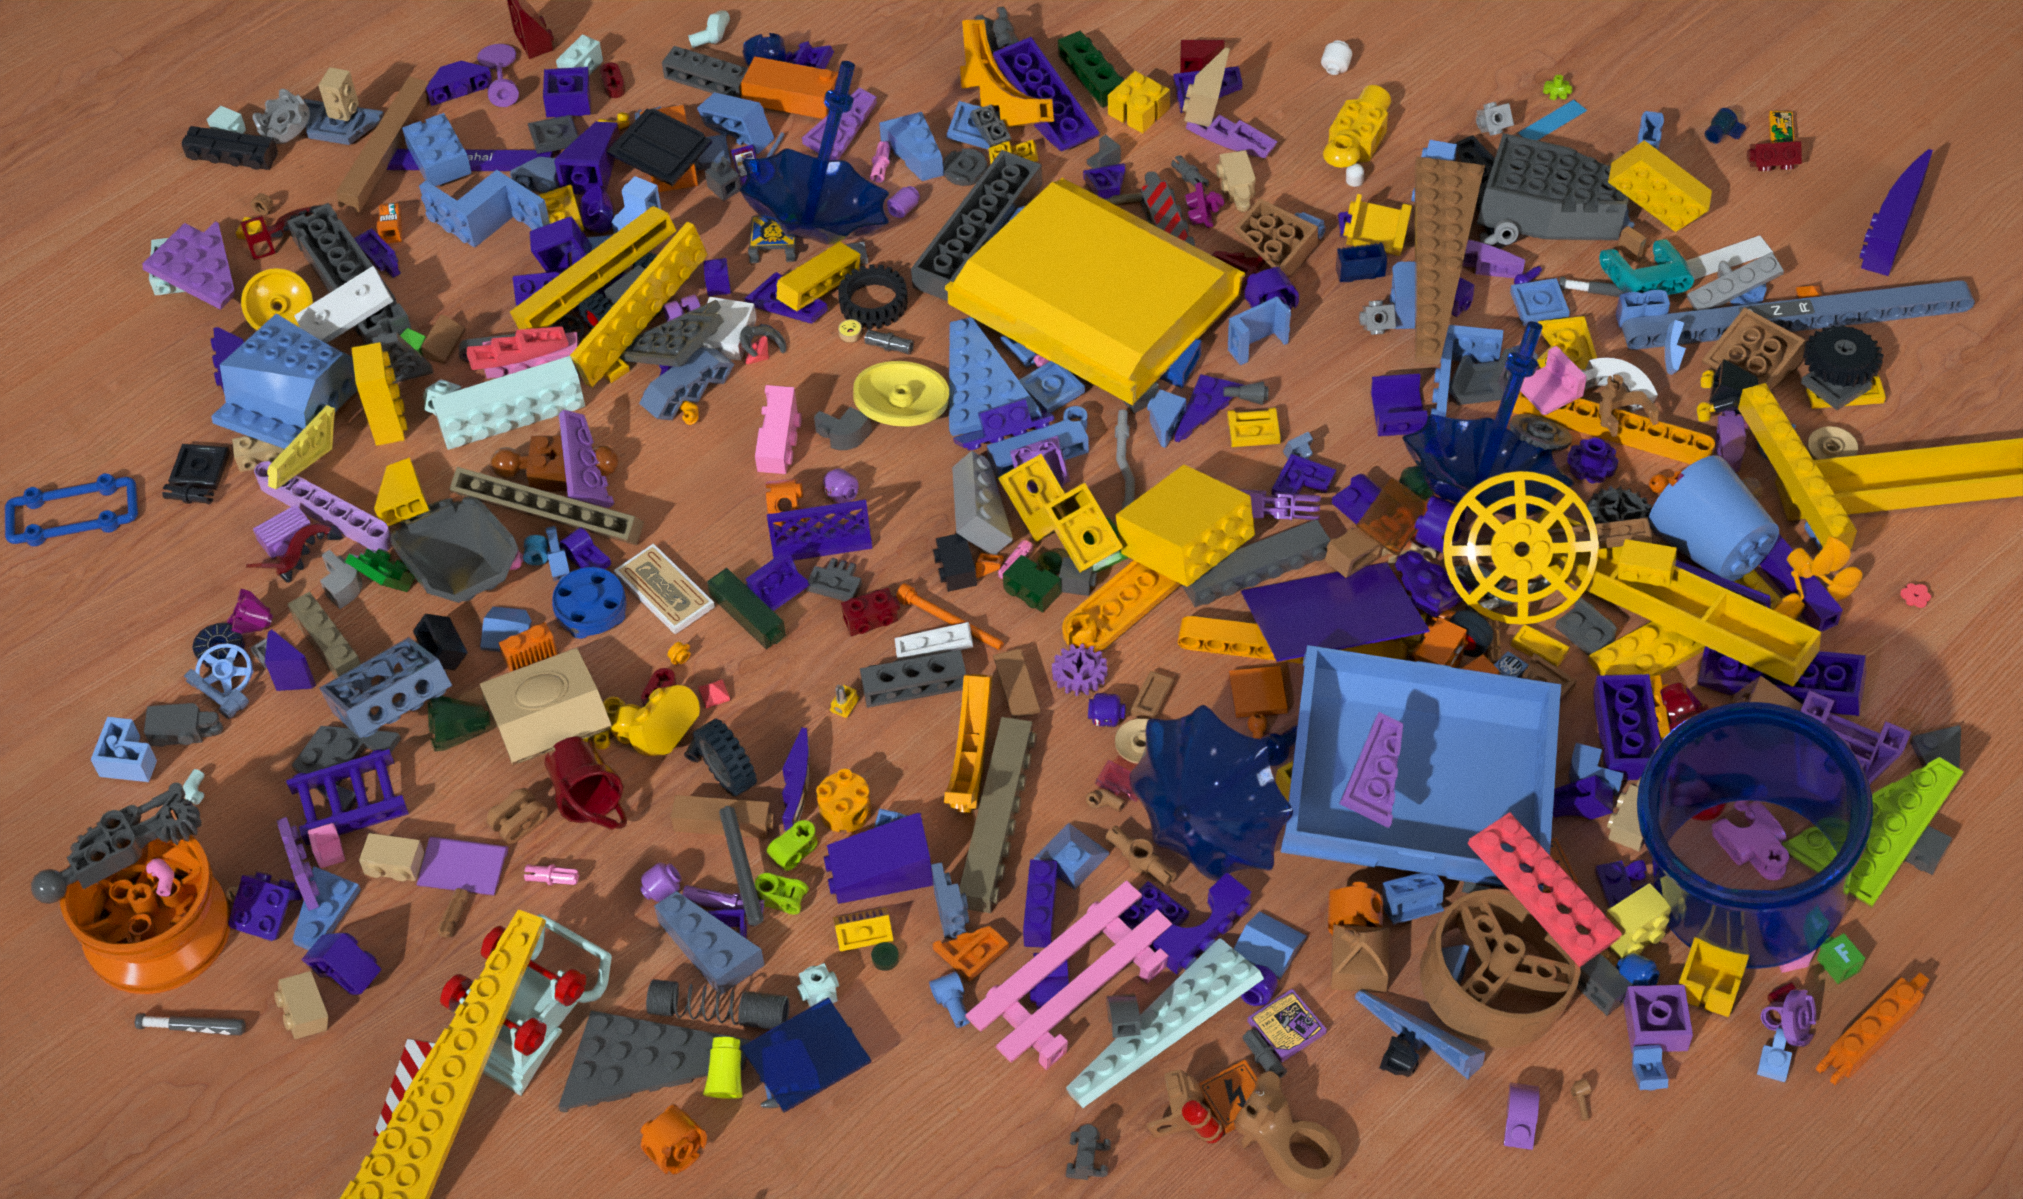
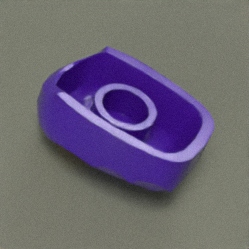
M595 185L581 199L580 216L584 227L599 234L606 233L613 227L612 220L614 217L610 196L604 188Z

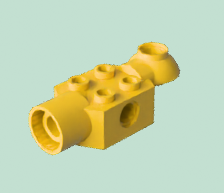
M1368 85L1362 90L1358 99L1345 101L1329 129L1328 144L1323 151L1324 160L1328 164L1344 168L1356 164L1357 161L1368 162L1371 160L1387 131V109L1391 104V97L1385 89L1377 85Z

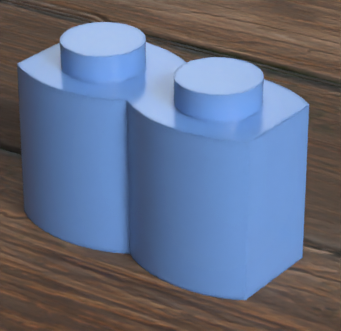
M1650 111L1643 113L1637 145L1645 140L1659 151L1664 123L1662 113Z
M1650 290L1643 294L1639 292L1621 294L1616 310L1619 327L1622 328V324L1630 318L1668 314L1670 302L1667 292L1663 290Z

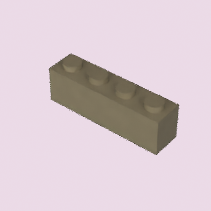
M310 591L288 603L294 622L335 678L361 665L357 654Z

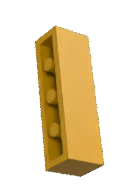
M838 242L792 272L782 276L777 282L776 299L795 311H799L840 285L841 280H845V275L847 273L851 274V270L856 268L859 271L861 254L842 242Z

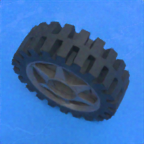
M715 718L694 732L695 743L699 748L700 755L704 758L703 761L709 766V771L714 774V778L720 782L722 788H725L728 794L736 797L756 784V773L753 771V765L749 762V757L745 754L743 746H740L737 737H734L733 732L730 729L728 730L725 723L723 724L721 720Z

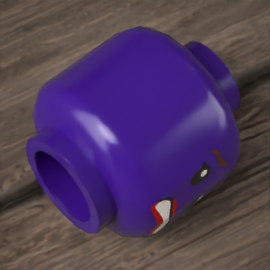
M1097 693L1093 699H1089L1088 719H1092V723L1095 726L1116 727L1120 719H1125L1126 704L1121 703L1119 695Z

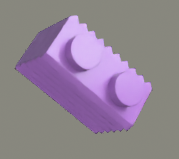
M297 504L256 526L253 528L257 541L271 559H275L276 556L286 553L294 534L302 527L311 523Z

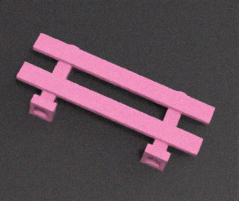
M1126 880L1101 902H1094L1088 908L1087 914L1002 985L992 987L988 991L986 998L970 1010L965 1017L981 1032L1002 1015L1015 1030L1000 1041L996 1048L1012 1063L1028 1048L1033 1046L1039 1052V1063L1047 1070L1067 1053L1068 1041L1061 1034L1054 1038L1048 1031L1131 961L1140 967L1139 977L1146 984L1167 967L1168 955L1161 948L1154 952L1149 946L1172 923L1161 912L1156 910L1136 928L1131 930L1118 916L1139 900L1142 894ZM1099 932L1105 933L1115 943L1111 949L1034 1014L1031 1015L1018 1002V1000Z

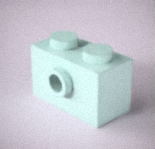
M582 34L556 60L557 68L588 67L590 75L603 62L600 42Z

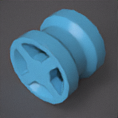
M530 535L524 539L525 551L523 559L527 564L537 566L548 561L546 550L548 549L549 542L544 536Z

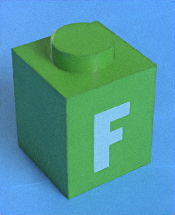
M1844 933L1836 938L1829 937L1820 945L1821 949L1817 960L1837 984L1842 983L1861 971L1865 957Z

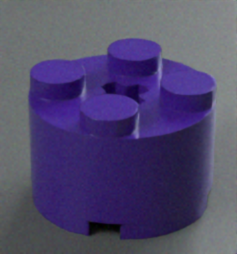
M1273 267L1266 269L1258 274L1250 275L1247 279L1245 299L1251 308L1277 296L1284 304L1289 306L1290 310L1292 307H1297L1299 293L1281 268Z
M1433 495L1428 501V510L1425 515H1420L1416 521L1415 529L1418 532L1415 540L1443 554L1444 533L1456 504ZM1467 509L1463 510L1456 523L1452 542L1458 541L1462 533L1460 522H1466Z

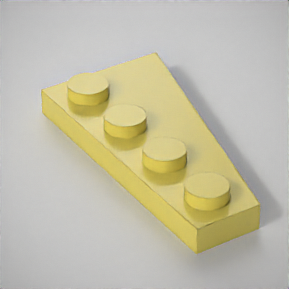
M326 405L269 465L267 470L269 487L277 490L332 450L335 408Z

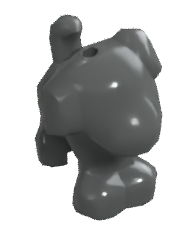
M1004 6L996 9V12L999 14V18L996 20L987 18L984 15H976L974 20L985 21L986 35L992 55L993 52L1002 49V46L1007 47L1019 42Z

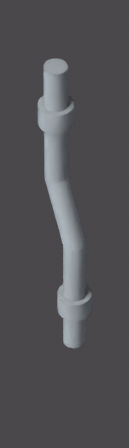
M1126 410L1118 411V425L1115 427V437L1117 438L1116 461L1125 479V501L1122 503V510L1134 501L1135 478L1126 460V442L1129 438L1128 412Z

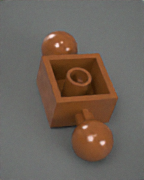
M561 435L531 436L528 456H520L515 449L510 447L500 448L492 455L491 467L499 477L511 478L517 475L521 469H527L526 476L529 487L546 492L567 491ZM608 446L594 448L593 451L599 462L595 466L600 470L601 475L606 477L613 474L619 463L616 452Z

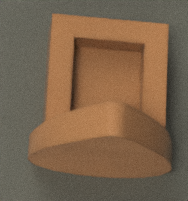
M1627 226L1622 230L1616 249L1629 259L1639 262L1644 253L1646 237Z

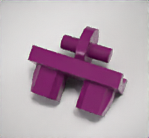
M1200 182L1195 184V192L1185 195L1188 207L1193 209L1188 211V215L1193 226L1204 222L1206 227L1210 228L1214 226L1211 210L1212 212H1218L1224 205V199L1222 195L1214 191L1210 192L1209 195L1204 193L1203 184Z

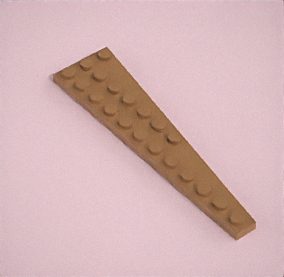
M1416 157L1415 362L1440 364L1485 165Z

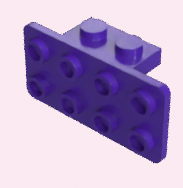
M1022 398L978 412L982 430L954 437L953 440L955 444L967 448V450H975L981 447V443L987 441L996 443L1004 440V436L1013 434V436L1025 434L1027 432L1026 429L1034 426L1036 429L1047 427L1050 425V421L1055 420L1054 415L1040 410L1042 417L1031 419L1026 399Z

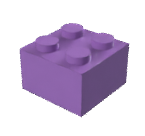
M1628 986L1623 1004L1631 1053H1633V1047L1649 1045H1660L1662 1052L1688 1051L1693 1033L1685 986Z

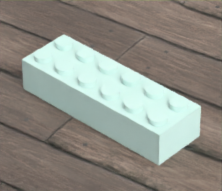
M570 356L431 399L448 450L558 416L564 409L575 411L585 407L579 377Z

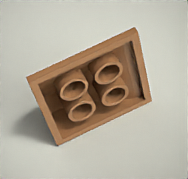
M1744 308L1702 359V363L1717 370L1722 360L1725 359L1757 376L1758 385L1766 383L1769 390H1771L1789 376L1804 359L1803 354L1806 340Z

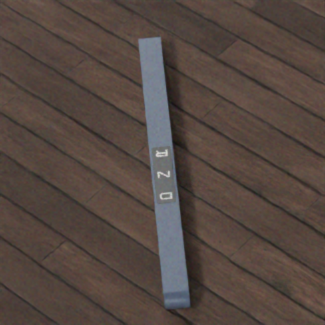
M1951 281L1636 317L1626 320L1621 327L1628 348L1638 350L1664 347L1669 324L1674 320L1684 323L1677 345L1719 340L1744 308L1790 332L1821 329L1823 327L1830 328L1833 325L1835 327L1960 313L1970 310L1974 306L1975 301L1965 281Z

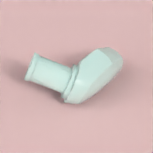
M720 10L711 14L707 21L708 27H706V30L688 35L692 48L709 42L715 45L722 40L725 28L730 21L727 11Z

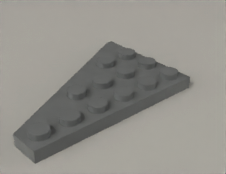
M591 1011L558 1106L560 1112H568V1109L583 1105L591 1107L598 1105L600 1102H611L628 1098L630 1094L646 1090L653 1092L663 1087H674L691 1083L692 1079L708 1075L713 1038L733 1036ZM734 1037L740 1039L741 1070H744L752 1046L751 1040Z

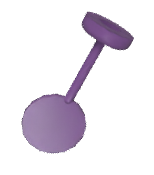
M506 44L487 46L478 53L477 57L480 65L496 69L498 80L490 84L488 98L492 104L498 107L511 106L517 101L519 96L516 84L511 80L503 79L502 67L508 66L516 59L515 49Z

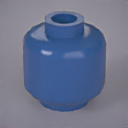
M1631 953L1625 958H1621L1616 965L1620 974L1635 986H1656L1658 983L1660 972L1657 970L1656 963L1653 960L1636 953Z

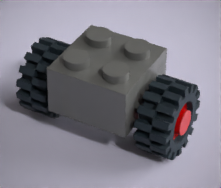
M649 252L633 263L632 270L604 290L605 299L602 294L599 295L598 292H594L579 303L580 315L584 317L583 320L588 323L590 329H593L656 258V254ZM663 307L654 317H657L663 311Z

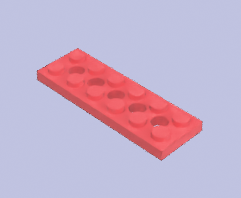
M1510 812L1470 838L1468 845L1579 967L1614 944L1622 936V933ZM1500 844L1510 845L1514 852L1504 851ZM1519 864H1527L1532 869V872H1523ZM1544 884L1548 886L1551 893L1541 892L1538 885ZM1556 905L1566 906L1570 913L1563 914L1559 912ZM1575 926H1584L1589 934H1580Z

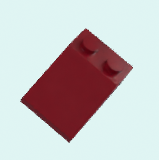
M506 0L514 34L528 58L531 59L553 51L552 41H554V36L550 28L546 29L543 16H538L535 9L526 0Z

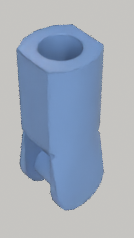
M1002 336L1000 338L1002 345L1026 368L1036 364L1033 360L1037 355L1036 353L1009 337Z

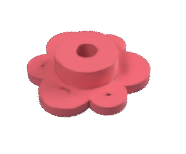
M1909 583L1907 588L1902 589L1900 592L1901 597L1906 599V604L1909 606L1915 605L1918 608H1924L1927 601L1931 599V595L1927 593V587L1923 584L1915 585Z

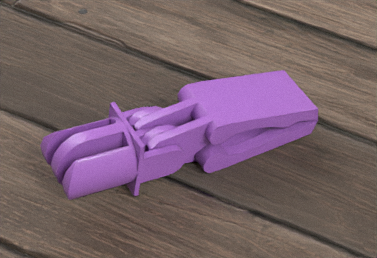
M1237 489L1250 495L1253 518H1264L1265 514H1271L1273 518L1320 520L1319 514L1296 512L1320 511V505L1296 501L1318 502L1321 501V496L1295 494V492H1275L1274 495L1266 496V491ZM1266 503L1274 504V506H1266Z

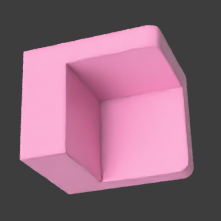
M334 823L308 830L312 851L319 868L346 861L341 839Z

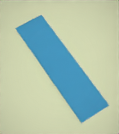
M1572 100L1521 130L1518 134L1523 138L1539 140L1588 110L1575 100Z

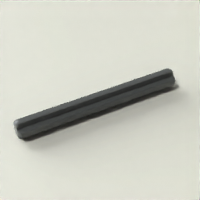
M725 806L719 810V815L749 925L758 926V924L763 923L764 918L735 809Z

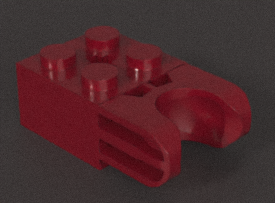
M1681 682L1662 688L1660 690L1662 702L1667 709L1670 721L1668 725L1670 735L1675 742L1677 753L1697 775L1727 764L1725 753L1728 752L1727 746L1719 734V731H1722V726L1718 717L1711 715L1707 704L1703 705L1688 687Z

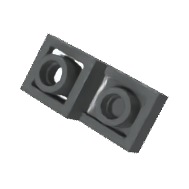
M992 104L971 111L970 116L975 126L990 147L1011 140L1003 119H998Z

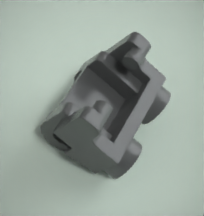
M1086 1124L1080 1126L1079 1132H1071L1070 1144L1076 1145L1078 1142L1076 1167L1074 1168L1073 1163H1067V1178L1088 1180V1176L1105 1177L1108 1175V1167L1101 1165V1169H1095L1094 1160L1096 1150L1108 1151L1111 1149V1141L1104 1139V1143H1098L1096 1140L1100 1139V1132L1093 1125Z

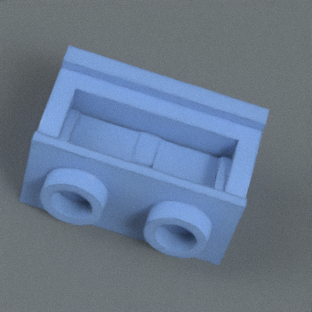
M1418 873L1383 882V910L1393 924L1443 912L1444 908L1440 903L1443 902L1444 884L1437 875Z

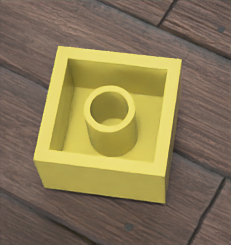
M1650 883L1607 910L1606 917L1622 933L1620 939L1609 946L1610 950L1619 959L1625 958L1631 953L1640 954L1644 947L1650 943H1658L1666 934L1665 930L1670 920L1669 915L1672 906Z

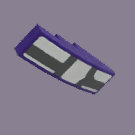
M803 727L782 768L786 783L782 792L784 806L786 807L782 816L785 831L800 821L809 788L810 748L807 728Z

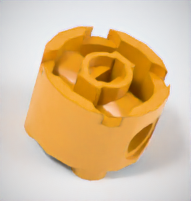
M844 768L826 777L817 787L820 819L832 831L840 832V830H846L847 833L854 832L862 828L869 821L871 816L869 786L861 776Z

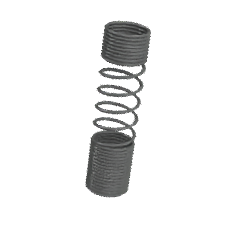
M653 979L648 988L646 1010L648 1014L672 1017L676 1014L678 1018H681L688 1009L692 1020L698 1018L702 1011L705 1021L709 1022L716 1012L717 1019L721 1024L727 1020L730 1014L734 1025L739 1024L740 1026L773 1029L776 1031H783L788 1020L789 998L787 995L763 994L745 990L741 996L738 1022L736 1023L733 1018L734 989L731 991L727 1015L721 1021L718 1008L721 993L720 987L717 989L715 1008L709 1019L706 1018L704 1008L707 992L706 985L703 987L702 1003L695 1017L692 1016L690 1008L692 984L689 985L688 1001L682 1015L677 1013L679 998L678 982Z

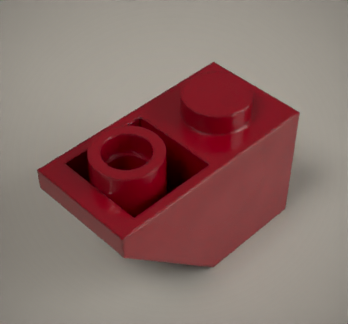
M1181 40L1180 73L1201 71L1224 49L1225 40Z

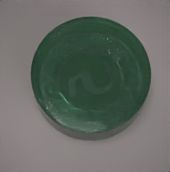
M1052 551L1042 553L1037 560L1038 570L1043 572L1046 569L1054 575L1059 574L1062 566L1061 556Z
M888 942L877 944L871 952L873 965L882 971L895 968L899 962L897 947Z

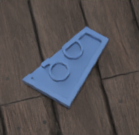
M313 866L312 872L314 876L310 878V881L315 880L320 895L316 896L319 907L308 911L305 901H303L292 939L294 944L310 950L322 935L332 934L361 891L359 884Z

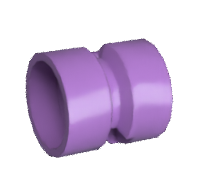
M693 294L682 298L680 303L672 301L663 304V311L668 322L683 315V310L685 309L688 313L701 306L696 295Z

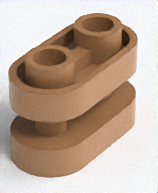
M516 789L503 802L489 810L487 824L494 831H500V836L508 844H514L545 820L548 809L540 801H535V796L528 789Z

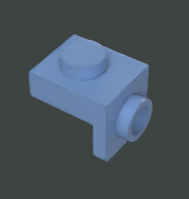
M1661 1046L1633 1047L1632 1072L1639 1090L1668 1088V1076L1662 1064Z

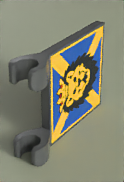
M797 215L752 216L748 248L749 262L759 263V250L785 249L786 262H795Z

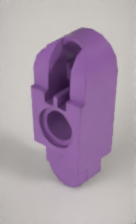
M1726 410L1722 412V416H1718L1715 435L1716 455L1726 460L1735 472H1739L1747 442L1743 416H1735L1734 410Z

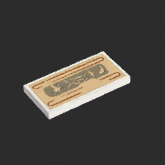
M654 544L614 570L615 576L675 635L715 608L714 602Z

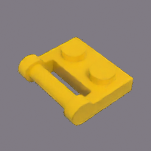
M1276 407L1268 408V410L1227 411L1231 447L1280 444Z

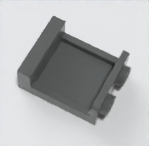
M1513 348L1505 349L1500 360L1495 362L1474 364L1470 356L1465 355L1450 382L1449 391L1458 405L1508 399L1524 365Z

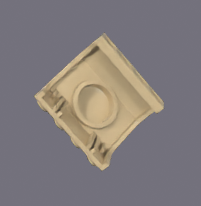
M577 648L480 683L486 705L489 706L499 728L512 766L554 751V745L563 739L575 736L585 739L611 729V723L598 689Z

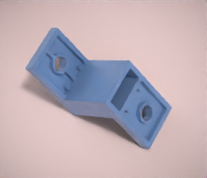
M495 170L458 201L427 181L419 185L427 218L431 222H436L442 226L446 232L456 235L463 243H468L474 248L513 217L517 221H522L532 230L550 224L545 200L498 170Z

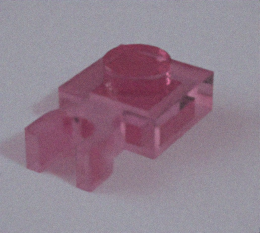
M1109 759L1095 782L1099 787L1108 789L1116 795L1123 791L1127 794L1128 798L1135 802L1140 794L1134 792L1133 789H1138L1142 792L1146 785L1141 781L1129 779L1131 772Z

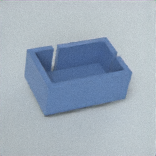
M444 113L425 119L426 123L422 124L419 121L402 127L407 148L425 181L433 186H438L471 174L467 153Z

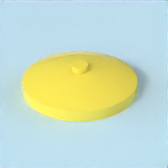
M889 361L870 366L857 376L853 387V399L857 408L864 415L877 422L893 426H917L931 422L944 413L949 403V387L945 379L929 367L907 361Z

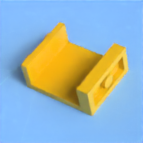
M1357 194L1356 201L1350 202L1348 214L1352 215L1351 223L1346 222L1343 236H1347L1346 245H1351L1353 239L1378 245V252L1400 256L1412 206L1403 204L1401 210L1362 202V195Z

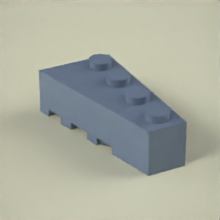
M675 891L654 905L658 923L717 992L718 987L721 988L720 996L765 966L762 950L679 892Z

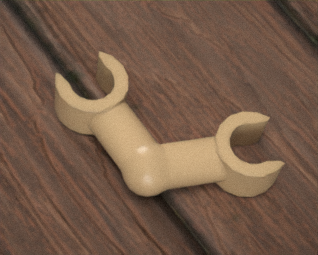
M1407 540L1396 547L1389 545L1382 550V556L1393 554V556L1389 557L1388 564L1396 563L1398 556L1409 550L1418 552L1423 557L1430 556L1436 559L1435 550L1431 548L1423 549L1412 540Z

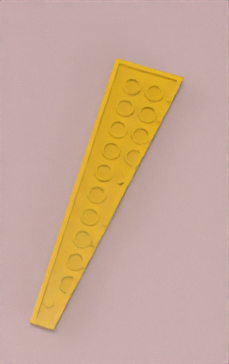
M519 909L517 910L499 939L497 947L485 962L484 970L479 978L475 979L469 989L471 991L463 1004H459L454 1012L456 1014L448 1028L443 1030L404 1093V1098L393 1111L389 1124L384 1131L380 1132L376 1139V1145L369 1156L364 1158L360 1171L355 1179L350 1181L340 1199H430L545 926V919Z

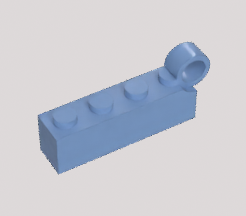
M1079 406L1069 407L1064 411L1063 421L987 445L988 461L998 482L1000 481L998 479L1000 476L1014 469L1010 451L1057 435L1065 460L1089 453L1088 436L1085 432L1088 425L1086 410ZM1073 418L1081 419L1080 421H1070Z

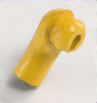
M625 112L618 113V119L614 121L598 120V122L618 123L619 130L628 127L630 123L629 114Z

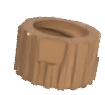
M259 193L251 201V207L257 214L264 216L274 207V203L266 194Z

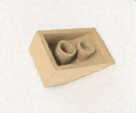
M1225 47L1195 76L1194 84H1189L1186 94L1188 98H1185L1182 111L1186 112L1184 121L1207 127L1211 125L1230 48Z

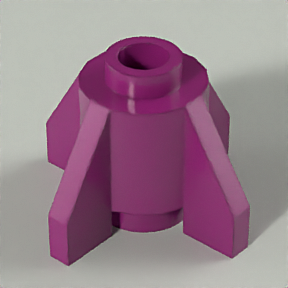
M241 588L238 602L226 624L232 625V631L240 634L262 631L264 627L268 628L273 618L270 608L265 606L251 591Z

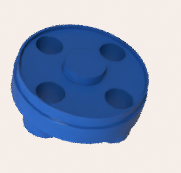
M597 567L577 569L564 576L554 589L552 606L556 620L561 627L569 631L575 638L582 639L590 635L603 633L622 623L626 616L627 601L624 588L619 579L605 569Z

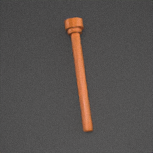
M903 583L896 593L899 603L903 605L913 604L951 625L966 623L965 620L918 596L914 587ZM970 624L973 637L997 650L1002 649L1004 645L1002 640Z

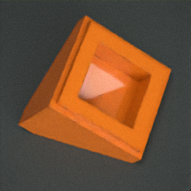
M981 553L976 561V578L999 570L1005 556Z

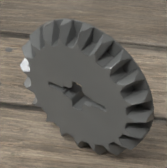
M1518 414L1511 418L1510 430L1514 432L1515 436L1520 437L1521 441L1528 442V445L1532 444L1536 448L1541 447L1544 450L1560 451L1568 448L1572 442V436L1569 431L1550 419L1532 414Z

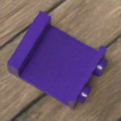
M1420 374L1372 377L1370 393L1378 436L1426 433L1428 415L1427 410L1423 411L1419 391Z

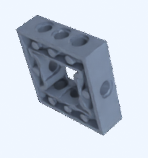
M408 637L319 689L332 713L359 738L375 734L378 731L377 728L386 723L396 722L403 713L420 708L424 704L423 702L429 698L443 695L452 684L439 659ZM397 663H400L402 669L395 673L394 667ZM380 675L379 683L371 685L372 678ZM397 693H402L401 699L398 702L393 703L392 699L394 695ZM379 706L378 712L373 715L370 711L371 708Z

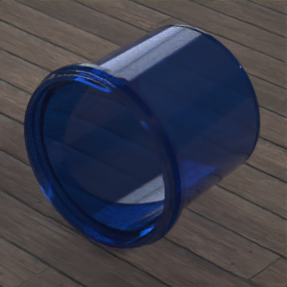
M1740 702L1726 704L1701 712L1677 726L1662 740L1649 758L1641 775L1637 795V818L1643 841L1652 859L1653 887L1671 907L1668 927L1690 949L1694 937H1697L1723 950L1749 955L1745 967L1747 969L1777 967L1799 960L1820 947L1831 936L1839 925L1847 907L1853 868L1857 865L1865 851L1873 821L1872 793L1865 771L1854 752L1836 732L1814 717L1786 706L1762 702ZM1752 800L1777 804L1807 818L1825 834L1837 855L1818 874L1789 888L1775 891L1731 889L1710 882L1693 872L1675 855L1668 842L1675 832L1696 814L1719 804Z

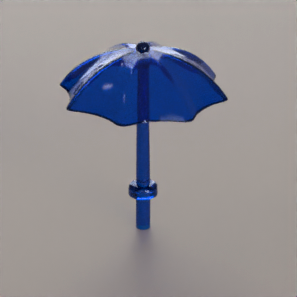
M850 61L841 62L834 90L827 91L824 97V104L829 109L818 158L785 148L770 157L742 160L747 174L745 183L740 187V192L755 212L768 221L775 223L789 237L805 238L821 244L831 245L847 237H856L874 232L889 223L883 209L884 201L889 192L866 180L847 161L830 160L842 114L850 111L854 102L853 97L848 94L855 69V64Z
M1529 321L1518 352H1512L1507 356L1505 366L1510 372V376L1495 420L1492 418L1464 420L1430 414L1424 427L1402 437L1412 459L1422 470L1427 485L1439 497L1458 504L1462 497L1475 485L1490 477L1514 471L1544 474L1564 483L1567 487H1571L1574 484L1556 465L1552 456V450H1544L1541 447L1536 448L1532 444L1528 445V442L1521 441L1520 437L1515 436L1514 432L1507 429L1525 377L1533 376L1538 367V362L1533 358V354L1543 329L1541 324ZM1514 480L1493 485L1478 494L1475 499L1487 508L1500 499L1515 496ZM1525 480V495L1538 497L1551 503L1552 497L1561 493L1560 490L1546 483ZM1526 503V516L1546 510L1540 506ZM1515 504L1502 507L1493 514L1516 517ZM1466 506V509H1468L1473 514L1477 515L1472 509Z
M1206 705L1198 706L1190 714L1174 720L1149 719L1146 724L1145 749L1138 765L1130 772L1129 781L1134 794L1142 803L1148 815L1154 843L1161 848L1180 854L1198 872L1215 882L1226 873L1230 874L1237 870L1255 868L1268 871L1273 869L1275 843L1283 825L1292 817L1293 809L1279 790L1270 766H1278L1289 757V748L1296 742L1297 725H1293L1280 735L1268 733L1260 739L1252 738L1227 726Z

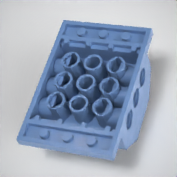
M275 314L220 364L226 403L211 416L212 423L285 449L326 405L335 408L336 412L358 390L353 357L324 343L280 315Z

